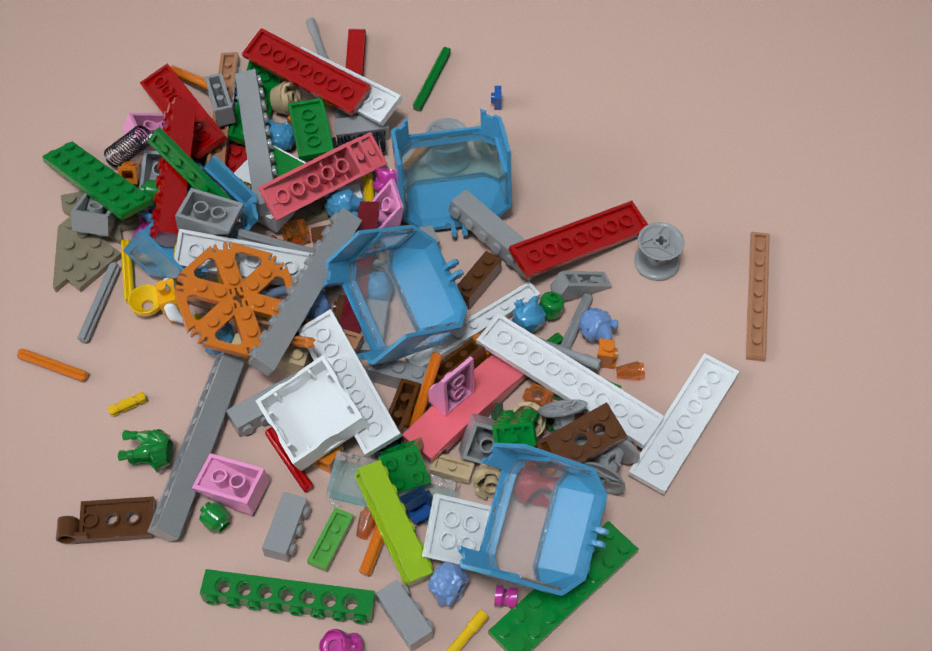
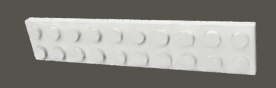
M499 313L476 340V344L484 346L485 350L564 400L579 399L586 401L588 405L583 410L585 413L607 402L627 434L628 440L642 449L665 417Z

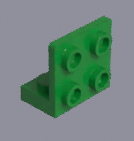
M533 408L523 409L522 412H514V410L503 411L492 425L494 442L536 446L535 422L540 414Z
M421 437L383 449L379 455V459L383 466H386L388 469L389 479L395 485L398 493L431 482L420 452L424 445Z

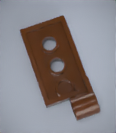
M606 402L537 441V445L533 447L584 464L628 439V436ZM597 426L605 427V432L601 435H596L594 429ZM580 436H585L587 442L584 445L576 444V439ZM534 461L538 469L550 465L541 461Z
M151 496L81 501L79 519L74 516H62L57 519L56 541L63 544L154 538V535L149 533L148 529L155 514V498ZM138 515V519L135 522L127 521L129 516ZM109 517H117V520L114 523H106Z

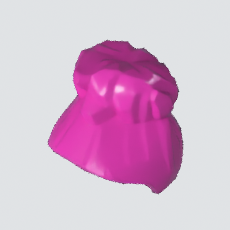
M377 168V178H375V183H372V186L380 192L391 178L395 179L396 182L395 170Z
M331 629L320 640L319 650L362 651L363 644L358 633L348 634L340 629Z

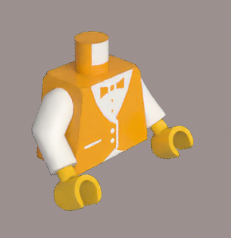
M164 278L155 285L158 306L171 324L175 322L184 324L174 295L175 286H183V283L177 282V278ZM197 313L193 318L199 320L203 316Z

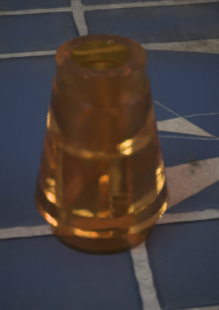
M635 361L616 367L617 378L636 380L645 378L643 362Z
M364 507L363 511H360L357 533L355 535L363 540L368 539V536L376 526L368 507Z

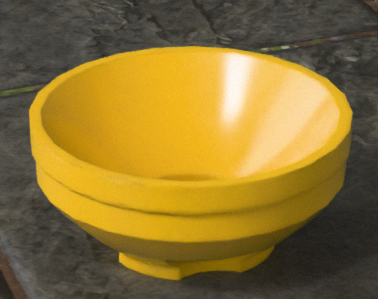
M154 285L138 286L128 297L129 307L136 315L151 316L160 310ZM145 303H153L150 309L142 308Z

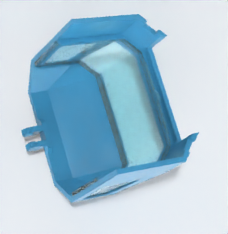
M480 108L481 126L409 135L408 119L405 118L400 127H395L391 130L396 182L404 206L402 214L404 222L415 225L418 228L432 225L434 230L450 228L452 238H456L457 235L455 227H462L463 236H468V230L448 212L451 201L465 189L498 217H501L512 207L511 150L500 116H490L486 114V110Z

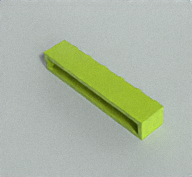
M381 460L359 467L354 474L355 480L403 584L410 587L427 580L433 573L432 563L429 559L422 557L423 544L415 535V527L407 518L404 504L399 501L397 489L389 479L388 469L386 466H383Z

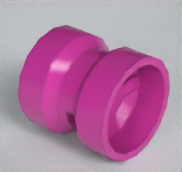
M496 585L494 606L501 607L502 605H507L509 608H516L518 587L511 586L510 588H505L503 585Z

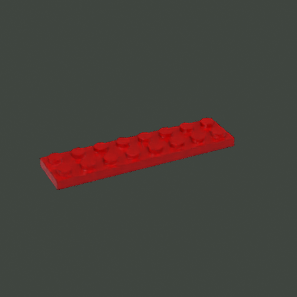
M263 28L257 32L242 52L243 58L288 82H292L297 87L321 98L323 101L353 116L372 89L371 85Z
M168 63L140 82L163 114L167 111L169 103H172L175 97L197 102L191 151L198 160L227 140L222 130Z
M629 201L510 245L508 250L526 279L636 238L639 236V232L649 224L634 202Z

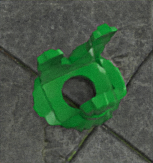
M161 429L139 432L124 430L122 432L123 440H138L142 444L138 445L134 450H120L117 455L118 460L123 461L127 459L133 466L149 463L157 473L162 468L171 464L173 455L171 436Z

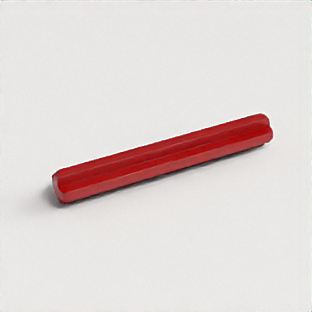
M273 427L265 431L266 437L305 493L313 489L312 482L304 470L300 471L293 465L282 447Z

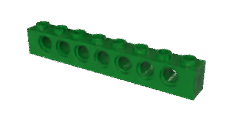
M205 569L200 589L202 600L209 605L221 603L232 608L244 606L254 611L259 609H267L272 613H281L283 611L289 612L294 616L305 614L316 619L328 617L338 622L351 620L356 624L362 625L366 624V622L372 623L376 602L375 591L210 569ZM229 587V590L227 592H220L222 588ZM244 590H251L248 595H241ZM267 592L272 593L270 597L262 598L263 594ZM287 595L293 596V598L289 601L283 600V598ZM307 598L314 599L310 604L304 603ZM328 601L336 602L333 606L330 607L325 605ZM351 603L357 605L354 609L346 608Z

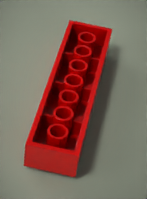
M175 97L173 102L169 103L167 111L164 112L163 121L166 124L162 130L191 157L197 102ZM161 157L157 165V170H160V173L155 181L158 191L155 192L153 203L156 206L151 214V220H154V223L150 227L149 236L159 246L173 248L177 243L179 231L175 215L186 197L188 182Z

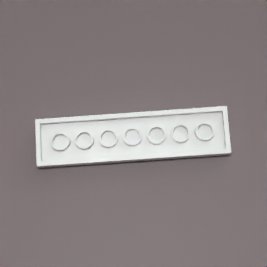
M301 47V49L371 85V91L355 111L365 118L383 126L403 100L400 94Z
M179 229L174 260L183 268H186L209 246H211L212 251L214 244L217 245L219 250H223L224 242L227 244L232 242L273 253L272 257L277 256L274 263L280 265L284 262L283 269L287 266L291 279L295 283L297 281L295 279L296 274L300 269H304L306 266L304 264L305 259L309 254L312 255L313 253ZM242 253L235 255L242 279H245L261 264V260L257 257ZM208 259L197 268H206L209 273L218 275L214 260ZM279 277L270 283L279 286L285 285L283 279Z
M330 309L300 327L298 332L301 336L313 337L316 340L313 343L315 347L308 348L313 360L315 361L324 355L368 422L369 426L354 435L364 455L369 457L402 437L333 311Z
M704 353L666 412L663 421L643 448L639 460L629 470L628 475L664 495L734 383L739 371Z

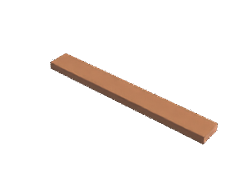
M751 232L749 254L746 360L762 362L766 360L770 242V234Z

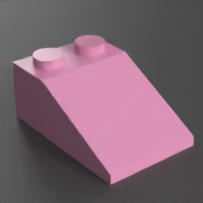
M128 113L123 130L126 134L135 126L142 125L153 134L159 127L161 129L165 127L166 122L163 121L164 114ZM141 129L146 134L149 140L148 134L145 132V130ZM137 130V131H139V132L144 136V138H145V140H146V144H147V139H146L145 135L143 134V132H141L140 130ZM135 132V133H137V134L142 138L143 143H144L143 137H142L138 132ZM135 134L140 143H142L141 139ZM151 145L144 149L156 151Z
M391 178L372 200L380 202L376 229L400 226L404 206L395 179Z
M471 356L452 372H448L439 383L432 385L428 391L429 403L444 416H447L475 393L474 361Z
M210 453L192 489L233 510L253 515L270 479L264 468Z

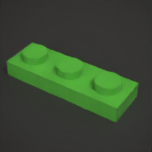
M336 507L334 508L307 559V564L327 572L354 520L353 514Z

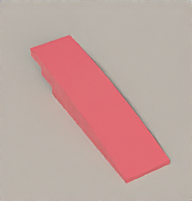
M369 132L257 188L275 221L388 163L372 133Z
M492 354L474 369L475 393L447 416H444L438 409L432 406L402 434V437L407 442L421 437L424 445L420 452L433 462L444 450L447 452L458 440L462 441L471 413L487 417L527 376Z

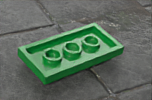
M317 98L288 103L299 159L302 161L315 159L333 150L323 100Z

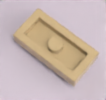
M440 454L432 462L430 474L469 484L475 463Z

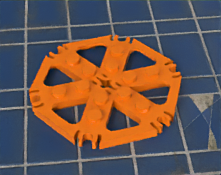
M224 242L223 250H219L217 245L214 244L212 251L211 246H209L183 269L177 278V282L183 283V286L176 285L174 295L187 334L191 331V338L194 335H200L201 338L198 340V344L203 343L202 347L248 358L251 349L260 343L258 338L261 331L255 315L271 318L273 314L276 315L279 309H277V306L281 299L265 296L260 293L277 277L283 279L286 289L293 283L287 266L283 269L285 263L282 262L280 265H276L274 262L277 256L272 257L273 253L232 242L228 244ZM238 253L257 257L261 260V264L244 280H242L235 260V255ZM206 260H214L222 284L197 278L194 275V271ZM236 295L239 298H243L241 300V305L240 303H238L237 300H234ZM190 297L217 305L203 318L196 320L191 315L187 298ZM233 318L242 341L238 345L220 341L215 337Z

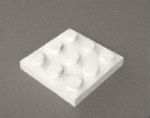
M434 494L422 557L460 565L462 553L458 552L457 545L479 551L491 506L442 494Z

